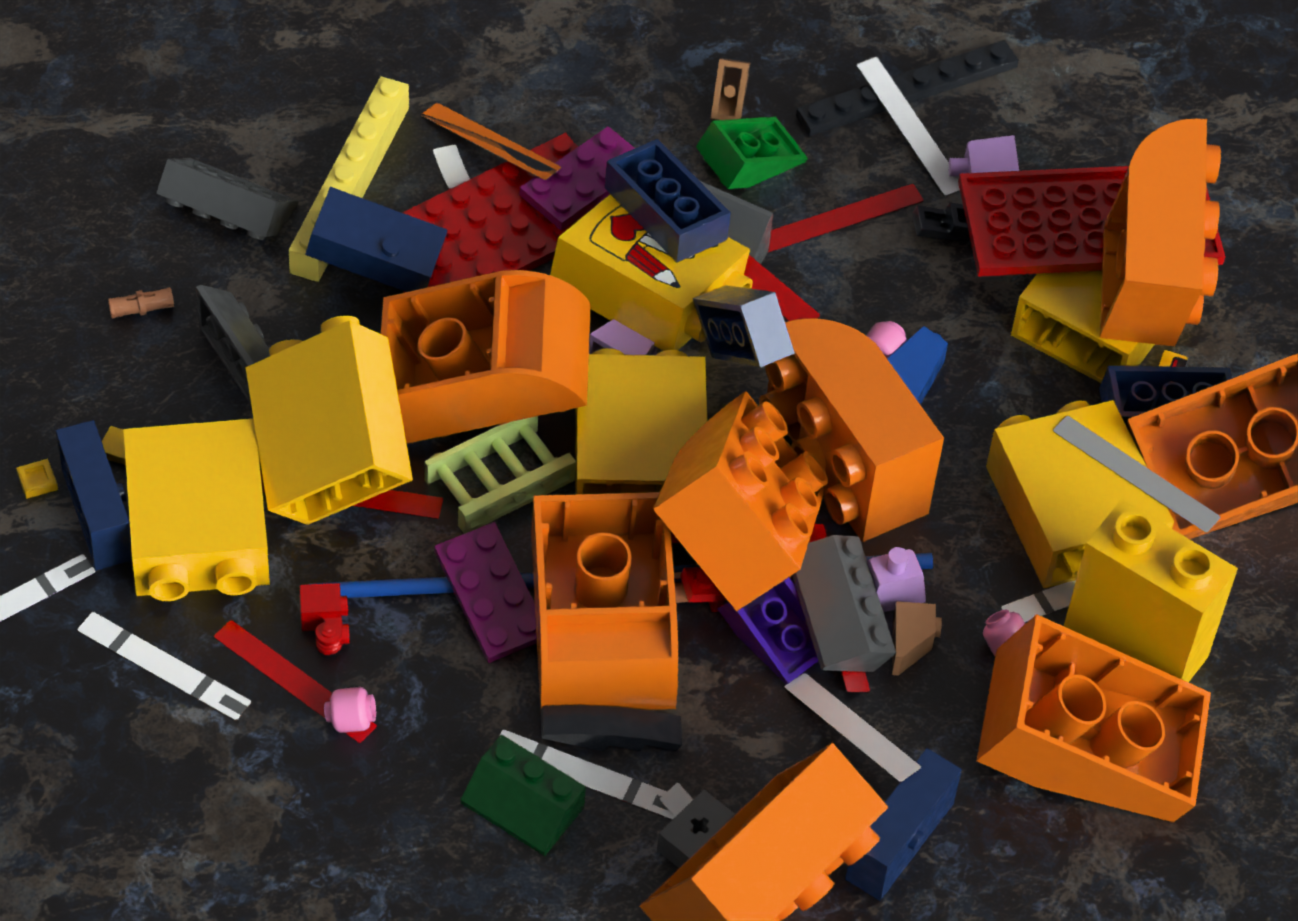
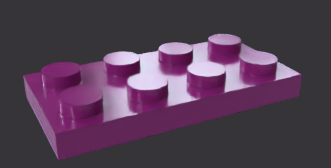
M607 126L557 161L555 164L561 166V169L547 180L536 176L521 186L519 196L562 231L610 195L605 189L607 160L635 148Z
M495 522L434 546V552L488 663L537 644L535 603Z

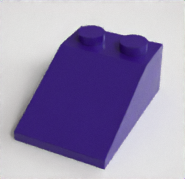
M789 577L738 611L733 608L729 601L718 608L736 636L786 685L818 662L796 587Z

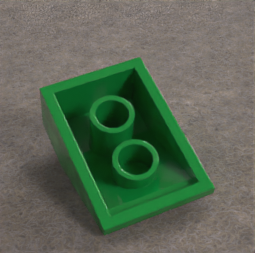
M776 117L712 121L696 146L697 150L704 157V161L710 165L720 178V182L727 189L749 188L801 165L808 159Z

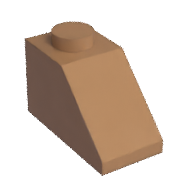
M719 59L711 119H741L750 62Z
M896 601L892 622V641L896 650V654L892 656V675H900L932 650L934 638L940 637L942 619L936 617V604Z

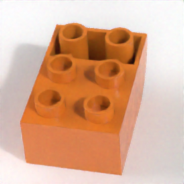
M1207 119L1179 120L1156 129L1140 143L1131 159L1127 173L1104 224L1100 338L1175 347L1186 324L1198 325L1200 323L1204 296L1212 297L1214 295L1218 279V259L1204 257L1205 239L1213 240L1216 236L1220 206L1218 201L1205 200L1207 183L1214 184L1218 178L1221 148L1219 145L1206 144Z
M524 270L498 271L383 297L381 334L388 337L406 443L446 437L455 433L493 425H503L512 421L587 406L590 333L589 300L577 288L559 278Z
M797 319L785 322L795 354L765 365V371L769 379L766 394L760 396L759 404L761 405L767 401L780 412L788 428L787 434L792 440L791 447L798 456L805 451L810 452L824 468L828 478V483L824 486V501L832 519L839 525L849 522L863 543L929 514L944 437L883 352L869 337L839 322L825 319Z
M747 391L717 412L684 444L674 458L653 508L736 611L801 569L824 496L825 488L823 486L828 483L826 472L816 457L807 451L798 456L785 440L784 436L787 435L788 428L780 412L767 401L758 406Z
M660 492L537 495L533 497L531 541L540 711L543 706L547 705L616 706L643 710L676 709L678 690L676 595L671 530L653 510Z

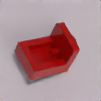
M701 567L684 568L680 577L688 602H709L711 611L719 612L718 608L726 600L724 595Z

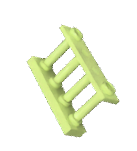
M538 416L499 425L443 453H436L425 461V482L431 484L442 479L461 506L458 507V526L464 534L532 502L534 496L547 495L575 481L576 461L572 455L567 453L559 458L554 457L535 433L538 431ZM524 438L544 465L533 471H527L508 445ZM497 452L516 479L504 485L499 484L481 459ZM469 465L489 492L478 498H471L453 472Z

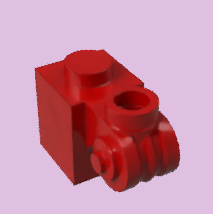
M340 583L300 585L302 631H316V647L320 653L324 655L337 653L343 644H350L349 624H342V616H348L347 596H341Z

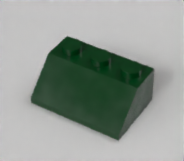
M501 734L480 759L461 798V804L545 856L584 809L586 786Z

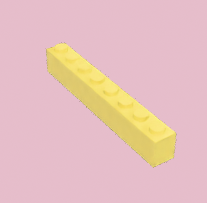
M380 76L289 248L290 274L319 282L328 263L309 257L305 253L329 188L333 187L363 198L409 109V84Z

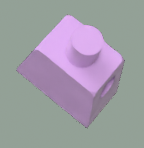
M1004 136L968 142L964 158H949V176H959L960 173L1019 171L1015 137Z
M614 319L593 331L589 337V354L600 349L610 348L619 350L625 355L655 356L658 348L654 346L655 342Z
M895 547L889 551V554L873 557L868 560L867 563L883 612L894 610L896 601L926 602L924 575L913 550Z

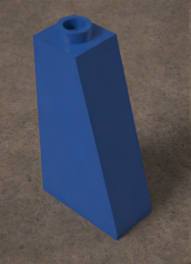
M925 326L887 358L920 405L945 362L948 343L939 334L933 333Z

